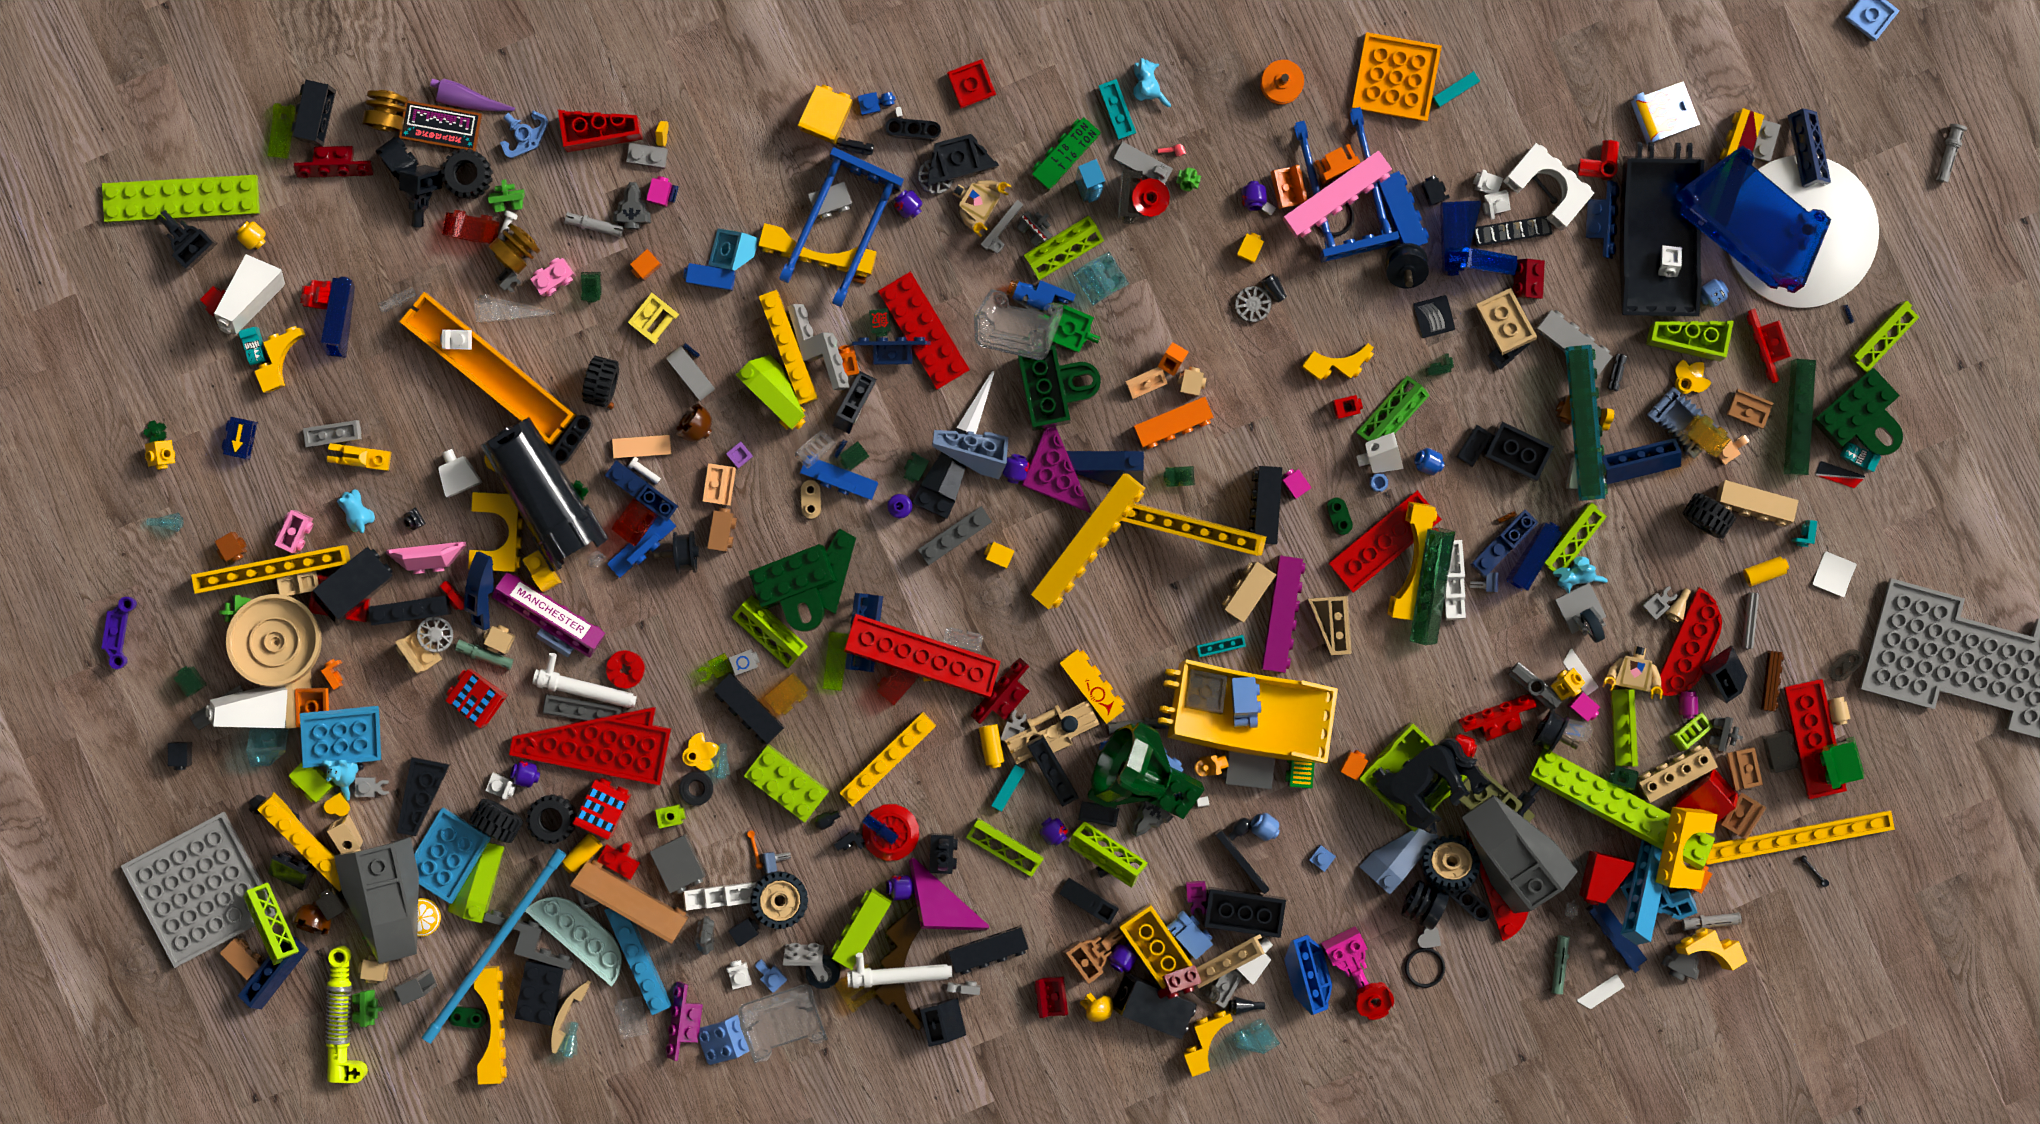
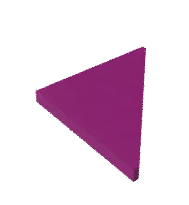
M1057 427L1045 428L1029 466L1027 478L1023 481L1022 486L1091 513L1090 506Z
M915 858L909 860L921 929L984 931L989 929V925L933 874L929 873Z

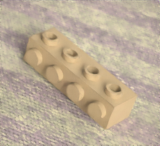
M1727 480L1719 484L1716 501L1730 511H1737L1739 515L1745 517L1755 516L1757 520L1763 522L1773 521L1775 525L1786 527L1794 522L1799 501Z
M1694 746L1690 749V753L1675 756L1673 762L1669 764L1665 762L1658 765L1656 771L1652 773L1648 771L1639 776L1640 779L1636 783L1646 802L1651 803L1717 768L1718 766L1708 747Z

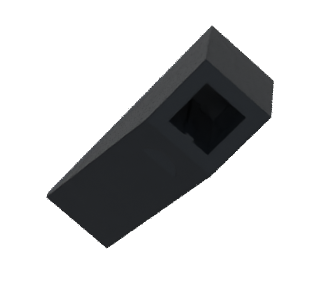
M1068 877L1059 893L1108 925H1110L1119 910L1116 904Z

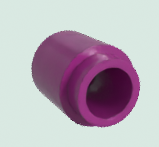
M1680 691L1679 715H1683V718H1695V715L1699 714L1696 691Z

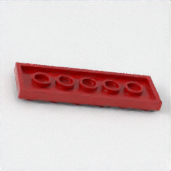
M911 271L878 290L907 341H914V337H925V341H931V345H912V349L937 390L970 371Z
M1418 490L1328 563L1352 593L1414 543L1411 525L1405 521L1408 502L1429 505ZM1438 514L1432 528L1442 520Z
M1823 679L1783 687L1808 799L1847 791L1845 783L1841 784L1840 788L1835 789L1832 788L1831 784H1827L1825 777L1827 767L1822 766L1820 752H1822L1823 746L1836 743Z

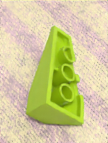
M771 355L749 361L736 374L790 429L805 416L785 375L784 368Z
M490 842L487 844L452 904H449L448 912L463 919L479 923L484 922L505 846Z

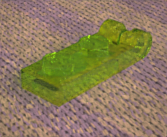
M274 103L273 119L268 149L269 157L289 158L292 136L291 128L295 114L294 105L282 106L281 103ZM281 113L287 115L286 119H280Z

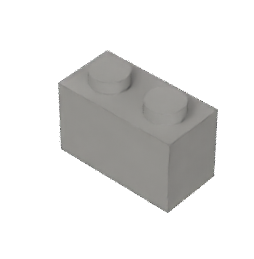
M845 182L830 186L816 218L820 217L822 220L831 217L833 212L839 211V213L850 210L849 207L853 206ZM820 190L808 194L812 207Z

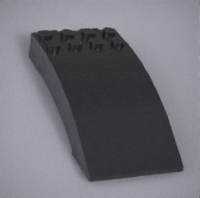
M1637 142L1635 156H1623L1620 206L1622 315L1699 316L1702 285L1701 215L1705 160L1700 157H1692V143H1687L1685 157H1680L1681 145L1678 142L1674 145L1673 157H1654V142L1648 143L1647 156H1642V142ZM1662 245L1682 248L1681 269L1677 277L1658 275L1661 266Z

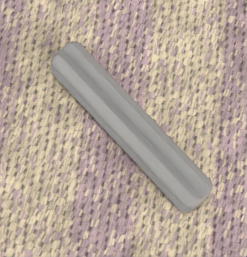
M1749 592L1747 595L1742 647L1746 649H1753L1759 594Z

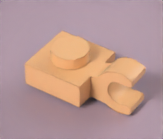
M1742 435L1734 442L1728 438L1713 450L1723 465H1726L1741 454L1738 449L1747 444L1749 440L1745 435Z

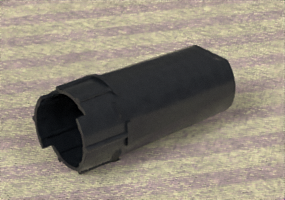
M530 417L513 426L510 425L498 432L495 437L480 445L533 534L531 539L552 572L562 568L565 557L593 541L597 548L609 539L588 504L585 505Z

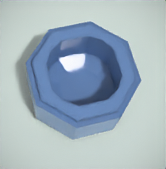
M1374 474L1370 478L1369 486L1373 491L1382 492L1388 487V479L1384 474Z

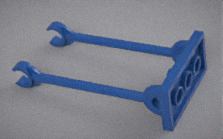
M1361 107L1351 109L1350 117L1353 127H1356L1363 159L1366 160L1371 155L1363 128ZM1305 121L1295 123L1294 129L1297 140L1301 144L1314 196L1320 192L1307 141V127ZM1377 182L1373 184L1372 194L1379 218L1381 235L1375 237L1373 234L1366 235L1359 241L1349 239L1343 241L1344 244L1335 246L1327 220L1321 225L1325 249H1322L1319 255L1321 263L1396 245L1400 239L1398 231H1391Z
M833 147L830 153L832 164L789 261L785 264L780 274L779 280L789 283L795 269V264L840 166L843 165L857 176L863 174L868 177L867 180L875 184L880 182L886 186L841 287L838 288L832 304L841 307L893 189L901 191L904 179Z

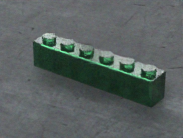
M1791 360L1784 474L1809 475L1816 360Z
M1439 527L1427 529L1410 642L1425 646L1437 644L1456 531Z

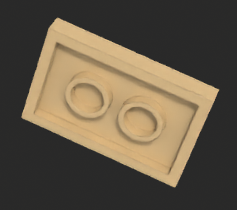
M1511 288L1476 304L1477 310L1502 355L1537 339L1536 333Z

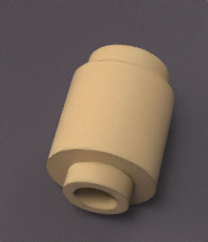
M1844 697L1829 699L1828 706L1832 723L1835 722L1836 726L1847 724V720L1850 719L1847 701H1844Z

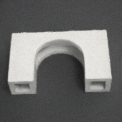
M1536 143L1503 182L1518 194L1534 175L1548 174L1554 177L1561 186L1562 198L1560 203L1547 217V220L1562 231L1592 197L1594 192L1587 183L1581 182L1573 171L1567 170L1559 159L1547 153L1548 151L1545 147Z

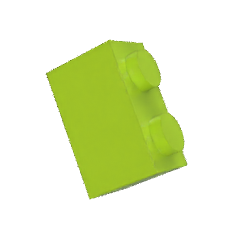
M302 762L289 775L291 783L296 788H301L306 792L304 795L311 802L315 801L317 803L321 801L336 785L332 780H326L327 775L320 768H303Z

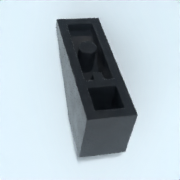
M859 371L835 416L832 426L850 434L877 379Z

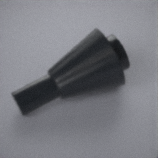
M1233 996L1232 1000L1229 1001V1010L1233 1015L1253 1010H1265V1002H1253Z

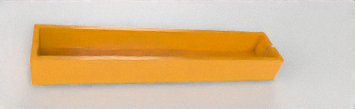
M423 292L413 304V306L419 309L418 311L410 308L400 320V323L519 420L522 421L530 417L547 443L553 445L564 432L561 428H567L577 416L428 293ZM442 330H472V350L442 349L440 342Z

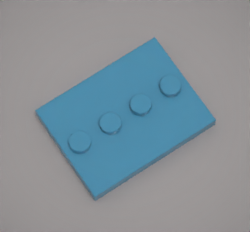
M378 706L299 713L303 768L324 766L322 764L323 760H346L347 763L381 760Z
M441 808L414 854L419 872V884L449 904H452L492 837L446 808Z

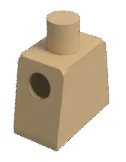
M347 814L332 822L327 832L340 853L360 851L363 840L350 815Z

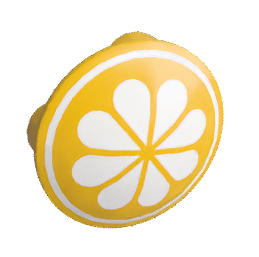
M418 898L417 936L423 937L436 931L440 925L441 914L434 901Z

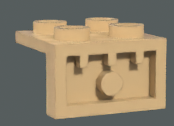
M417 630L406 638L395 641L397 644L396 650L401 656L406 657L408 660L407 666L412 672L415 671L417 674L425 672L443 660L439 653L428 652L420 646L417 640ZM427 637L421 640L424 645L429 642Z

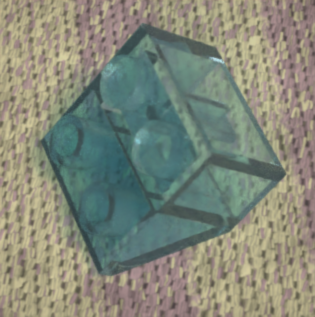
M1110 252L1088 262L1073 273L1093 306L1129 285L1125 275Z
M1260 1018L1250 1024L1252 1027L1247 1030H1239L1234 1034L1235 1037L1233 1038L1237 1048L1262 1054L1280 1044L1265 1018L1263 1020Z

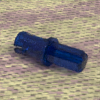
M867 814L862 821L876 832V836L879 835L890 845L899 836L885 826L886 823L882 824L870 814Z

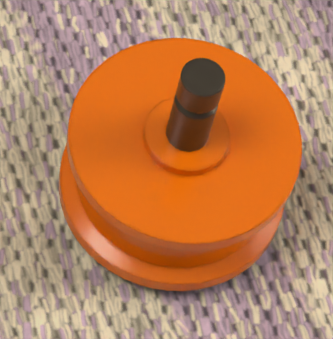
M1274 61L1268 65L1262 74L1260 81L1261 91L1266 99L1274 104L1284 105L1291 103L1299 96L1303 89V72L1292 61Z

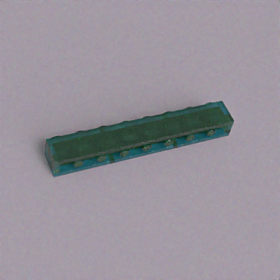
M1592 345L1570 346L1565 348L1578 497L1579 501L1605 499V495L1608 494L1607 483H1604L1603 475H1606V466L1602 464L1604 446L1600 443L1603 431L1598 421V418L1601 417L1600 406H1597L1599 389L1595 387V379H1597V369L1593 366V360L1596 359L1595 349H1592Z

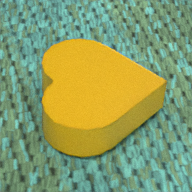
M660 121L655 131L656 144L658 146H666L668 121Z
M1602 408L1600 430H1609L1614 419L1613 409Z
M342 792L325 802L324 809L329 814L336 813L338 816H345L349 813L350 806Z

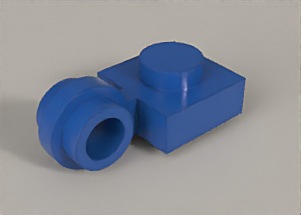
M877 92L859 95L858 100L862 116L881 112L879 104L883 103L884 107L894 105L895 96H893L892 92L882 94L881 99H878Z

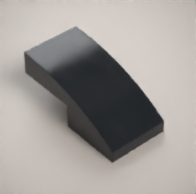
M1530 342L1504 355L1501 354L1497 347L1488 357L1501 370L1529 346Z

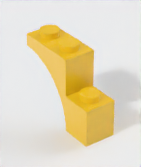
M290 327L285 330V334L280 336L279 334L271 335L268 337V341L263 342L272 364L269 362L258 366V370L254 371L263 393H270L285 387L282 373L284 359L293 344L306 336L302 328Z
M1367 343L1359 352L1345 358H1329L1313 351L1301 368L1318 381L1322 378L1327 379L1332 372L1331 366L1348 379H1351L1352 376L1356 378L1362 370L1360 368L1361 364L1364 361L1367 363L1374 353L1371 351L1374 347Z
M1705 927L1698 929L1696 934L1691 937L1683 938L1681 943L1675 946L1677 953L1690 955L1697 951H1706L1715 957L1722 969L1733 971L1748 962L1739 941L1730 939L1720 941L1715 930Z
M1218 1011L1214 1013V1017L1209 1019L1202 1017L1196 1020L1197 1023L1193 1024L1201 1046L1193 1045L1186 1048L1187 1051L1183 1052L1192 1077L1210 1071L1208 1063L1209 1047L1215 1034L1224 1025L1233 1021L1229 1011Z

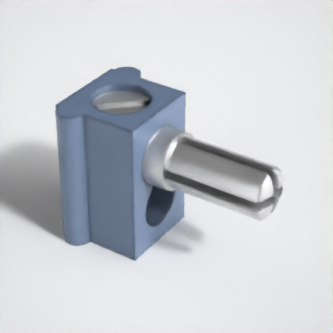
M1490 572L1484 582L1471 581L1470 584H1483V586L1470 585V588L1486 589V592H1498L1499 573Z
M774 852L762 853L765 873L776 872V862L791 859V856H787L791 855L790 852L775 854Z

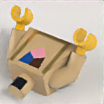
M992 180L977 181L972 183L969 189L958 184L953 192V195L962 199L959 204V214L964 224L979 237H982L979 233L981 229L987 231L984 224L999 201L1001 193L1005 196L1008 195L1004 189L1011 187V185L1006 182L1000 183Z
M1638 646L1634 648L1633 657L1624 656V658H1619L1609 668L1607 677L1602 684V687L1605 684H1610V690H1613L1616 685L1651 692V699H1653L1654 694L1660 695V699H1662L1663 694L1661 677L1657 666L1652 664V661L1644 659L1646 648Z

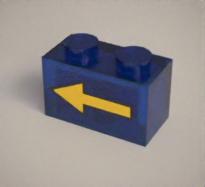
M231 417L226 423L227 437L222 443L223 454L250 459L258 422Z

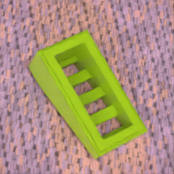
M1700 712L1695 718H1692L1674 732L1670 739L1682 752L1691 747L1711 730L1713 726L1705 715ZM1698 720H1699L1700 723L1703 725V727H1704L1703 730H1702V728L1698 725V723H1697ZM1692 725L1697 730L1698 734H1696L1695 731L1691 728ZM1685 731H1687V732L1690 734V736L1692 737V739H1690V738L1688 737V735L1685 733Z

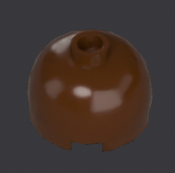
M699 403L691 407L693 411L688 415L685 414L676 428L678 430L676 435L688 442H697L702 438L706 439L712 432L710 429L712 425L711 415Z
M313 902L312 905L305 904L300 906L295 912L291 924L297 923L296 927L312 934L320 931L322 936H327L332 921L331 917L328 919L325 917L317 902Z

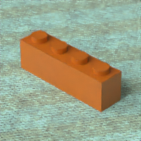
M1202 397L1133 427L1141 447L1146 446L1147 449L1157 446V441L1164 439L1167 442L1176 438L1174 435L1176 433L1182 432L1184 435L1193 431V426L1198 424L1200 427L1211 423L1210 419L1214 417L1206 397Z

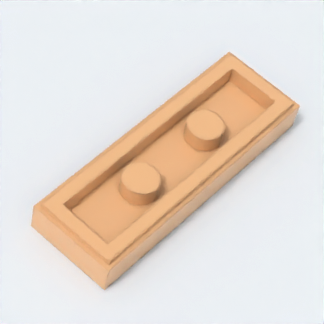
M670 435L612 439L613 458L672 454Z

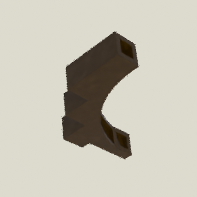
M917 904L885 930L888 934L885 938L892 946L894 944L897 946L880 960L882 963L881 969L905 967L910 946L921 930ZM904 983L883 984L875 989L877 993L875 998L881 1005L885 1003L889 1006L894 1002L893 1007L899 1014L904 1013L907 1017L905 1021L912 1029L916 1028L919 1031L924 1026L923 1022L910 1007Z

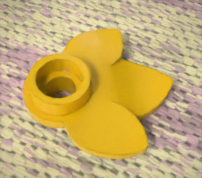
M1681 360L1676 366L1677 379L1675 381V388L1682 394H1687L1691 391L1700 393L1710 386L1711 381L1702 377L1704 373L1703 362L1688 365L1685 360ZM1682 381L1687 382L1686 388L1681 386Z
M703 733L695 734L690 738L688 748L682 754V760L687 766H696L701 771H708L714 768L711 758L717 754L719 746L715 743L705 742ZM690 753L695 754L694 760L689 759Z

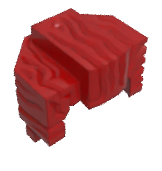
M311 280L310 286H302L300 303H303L302 306L328 310V306L331 305L333 282Z

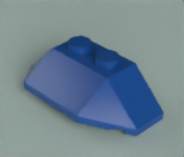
M1308 935L1291 940L1284 961L1294 997L1311 1015L1327 1010L1332 982L1322 947Z

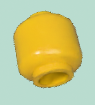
M246 221L236 231L238 233L237 240L248 250L254 247L259 249L266 242L263 239L266 232L254 221L250 223Z

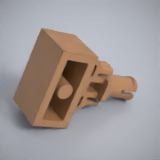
M1117 928L1104 939L1097 936L1093 940L1076 941L1062 952L1084 983L1090 984L1104 973L1102 968L1106 963L1107 957L1112 953L1109 950L1124 938Z

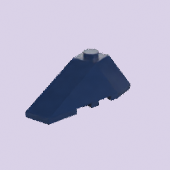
M1067 451L1075 473L1114 486L1123 474H1129L1143 485L1144 451Z

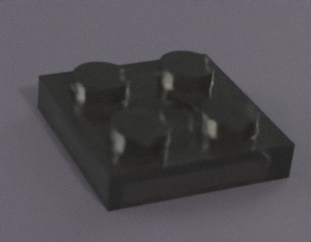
M1190 669L1184 708L1223 714L1228 676Z

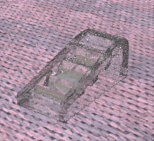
M821 430L795 452V457L809 469L836 442ZM821 436L828 442L827 445L819 439ZM815 442L822 447L821 450L814 444ZM810 446L817 452L816 454L809 449ZM806 451L812 458L809 459L804 452Z

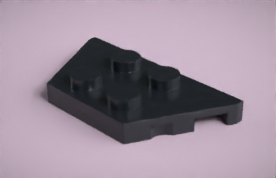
M972 134L941 141L933 146L927 184L930 186L997 168L999 164L987 154V150L978 144Z

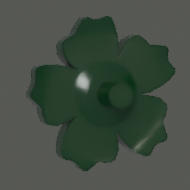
M153 420L147 425L149 429H144L143 434L150 438V443L160 440L164 441L167 438V432L164 431L167 428L165 423L159 422L157 424Z
M575 480L574 484L572 482L571 484L583 501L589 492L588 488L583 487L580 480Z

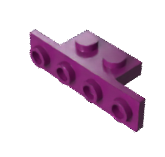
M680 981L676 982V987L673 990L674 1003L671 1007L672 1018L671 1025L668 1028L669 1041L666 1045L667 1058L678 1061L680 1042L698 1043L703 1004L686 1003L688 984Z

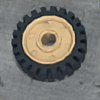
M1444 835L1440 839L1436 838L1426 848L1422 862L1423 874L1426 876L1427 882H1431V886L1433 888L1438 887V890L1441 892L1442 890H1446L1445 893L1449 894L1450 891H1453V894L1458 893L1459 890L1463 892L1476 881L1480 870V858L1476 849H1474V845L1472 843L1469 844L1467 839L1461 840V836L1453 838V835H1449L1446 838ZM1453 862L1455 866H1449L1447 863Z
M776 871L762 876L756 882L750 896V904L754 915L762 924L774 929H785L798 923L803 918L808 907V894L805 886L796 876L787 872ZM778 895L784 897L781 905H776L774 902L775 897Z

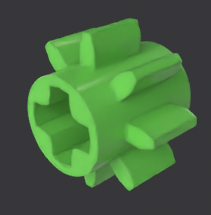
M1187 167L1184 171H1179L1176 183L1180 184L1181 189L1184 191H1192L1194 188L1198 189L1201 176L1197 175V170Z

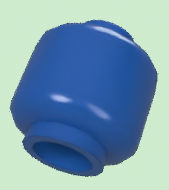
M1424 448L1419 450L1415 456L1416 468L1430 476L1441 472L1444 467L1442 454L1433 449Z

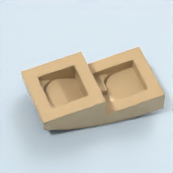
M316 571L276 578L278 594L286 596L311 592L319 585Z

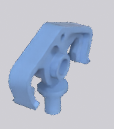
M532 111L531 116L533 119L541 121L539 127L532 129L526 124H520V119H514L507 113L503 119L509 124L510 131L514 129V137L518 141V145L514 151H511L508 142H500L505 155L509 158H515L537 149L549 123L546 116Z

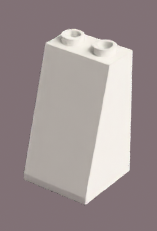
M246 254L214 313L218 327H220L219 329L224 333L237 335L283 288L285 281L282 270Z
M263 686L211 699L210 705L206 706V717H208V720L214 727L285 728L288 690L285 686Z

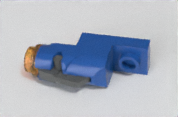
M1011 280L1006 295H1009L1011 299H1014L1015 302L1033 313L1039 310H1049L1055 296L1058 297L1057 300L1059 302L1068 304L1069 302L1073 303L1076 295L1041 280L1037 288L1032 284Z

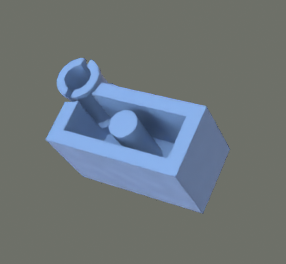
M1255 677L1232 678L1234 727L1249 726V728H1257L1258 713H1261V701H1257V695H1260L1259 684H1256Z
M1182 910L1177 915L1178 917L1166 927L1195 959H1198L1213 945L1211 941L1213 937L1206 929L1202 931L1198 927L1200 923L1193 915L1189 917Z

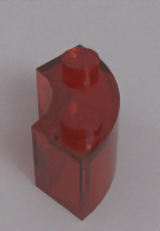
M454 210V213L446 212L442 235L491 244L497 238L500 222L492 220V216L481 214V218L465 215L466 212L461 210Z

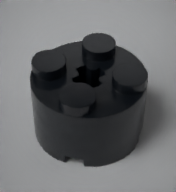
M399 136L391 138L375 150L398 182L400 171L416 168L419 165L412 152L407 153L405 151L407 150L406 145Z

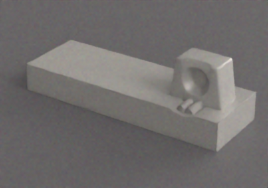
M1123 141L1113 158L1145 177L1158 179L1164 184L1173 168Z
M1019 200L1014 203L981 243V247L986 251L990 249L998 254L1004 247V243L998 237L1023 208V204Z
M359 420L303 428L306 447L362 439Z

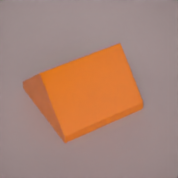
M328 688L295 689L296 727H300L299 713L329 711Z

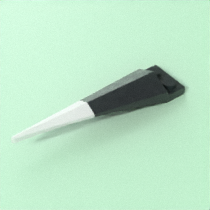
M994 371L991 372L955 429L959 434H967L968 431L976 434ZM941 452L920 485L912 504L948 519L955 504L966 466Z

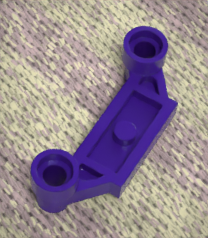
M122 597L117 607L112 611H107L101 649H105L110 657L109 665L113 669H121L128 662L127 657L124 656L122 651L128 614L137 606L136 600L132 597ZM128 601L131 603L130 607L127 605Z

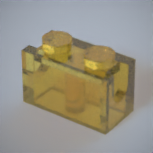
M1696 414L1682 433L1708 454L1717 458L1731 441L1726 436L1728 432L1720 426L1716 428L1712 424L1714 421L1707 415L1699 416Z
M794 672L767 694L764 699L778 715L781 713L786 715L793 709L791 705L796 700L800 703L808 696L806 692L809 689Z

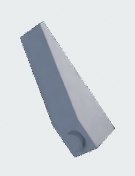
M934 430L932 446L981 475L996 479L1000 478L1007 463L1008 437L991 432H984L983 435L974 434L971 431H968L967 434L945 430Z
M1419 828L1415 832L1411 830L1380 849L1371 852L1359 867L1388 894H1391L1422 858L1428 845L1431 842L1433 843L1439 836Z

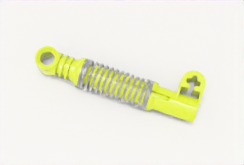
M341 945L333 949L328 956L330 966L332 967L330 968V976L332 977L327 982L328 991L326 992L328 994L326 996L328 998L326 1000L328 1003L326 1005L328 1007L326 1009V1015L328 1016L326 1020L328 1021H326L327 1030L325 1031L328 1033L325 1035L327 1037L325 1042L328 1047L327 1081L332 1083H358L367 1075L368 1068L362 1061L347 1060V1047L350 1046V1036L348 1035L351 1034L348 1032L350 1030L348 1026L351 1025L348 1023L351 1021L348 1019L351 1017L348 1014L351 1013L348 1010L351 1007L348 1005L351 1002L348 1001L351 1000L349 997L351 993L345 992L352 991L349 977H347L349 976L348 967L351 951L348 947ZM336 952H341L344 955L343 961H339L336 958ZM347 1066H349V1072L353 1071L356 1068L357 1072H360V1074L356 1075V1072H352L349 1075V1077H347Z

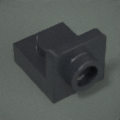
M852 830L837 840L834 846L838 851L840 849L845 851L853 845L852 841L854 840L858 847L862 849L865 840L859 832L855 833Z

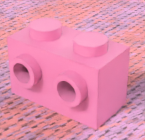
M556 258L549 263L550 266L544 270L541 268L533 273L534 277L531 278V281L543 297L553 295L557 292L556 289L558 287L570 284L573 281L572 278L576 276L564 258Z
M297 510L288 512L284 518L282 530L280 529L276 535L275 540L277 541L275 545L291 553L301 551L305 544L303 539L306 533L309 534L312 530L313 523L311 522L313 518Z

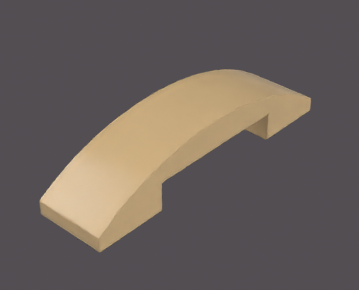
M587 980L566 999L558 1012L551 1038L553 1053L556 1054L566 1036V1033L560 1031L574 999L580 1002L583 1000L591 981Z

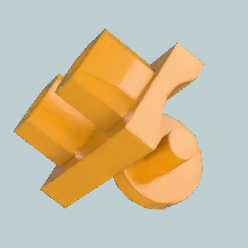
M1202 756L1195 763L1194 771L1201 777L1218 775L1222 773L1221 769L1229 767L1226 756Z

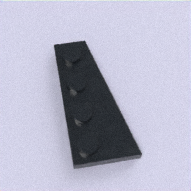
M411 757L396 833L417 836L451 764Z

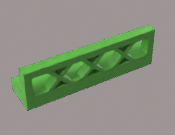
M1407 375L1361 426L1357 434L1367 442L1393 432L1395 434L1430 395L1422 385ZM1409 383L1414 386L1409 392H1404V388ZM1400 398L1399 404L1391 407V403L1395 399ZM1387 413V417L1379 421V416ZM1374 427V431L1369 437L1364 434L1368 428Z

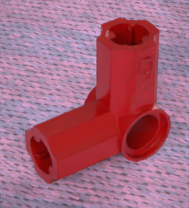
M1603 140L1600 160L1580 159L1578 176L1611 180L1618 170L1619 142ZM1603 167H1611L1613 173L1606 174Z

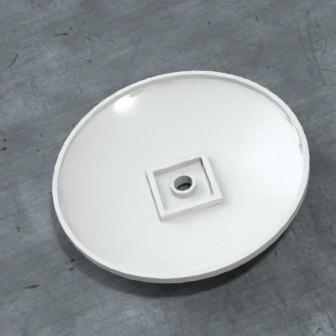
M1796 155L1779 158L1760 167L1740 187L1728 225H1726L1725 235L1728 253L1734 268L1742 280L1758 295L1775 304L1793 308H1810L1833 302L1850 292L1863 279L1874 260L1879 240V223L1873 200L1862 182L1853 173L1827 159L1831 183L1828 185L1816 183L1809 187H1802ZM1805 224L1811 227L1809 235H1805L1802 232V227Z

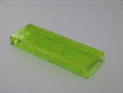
M829 632L823 689L842 691L847 652H844L848 633Z

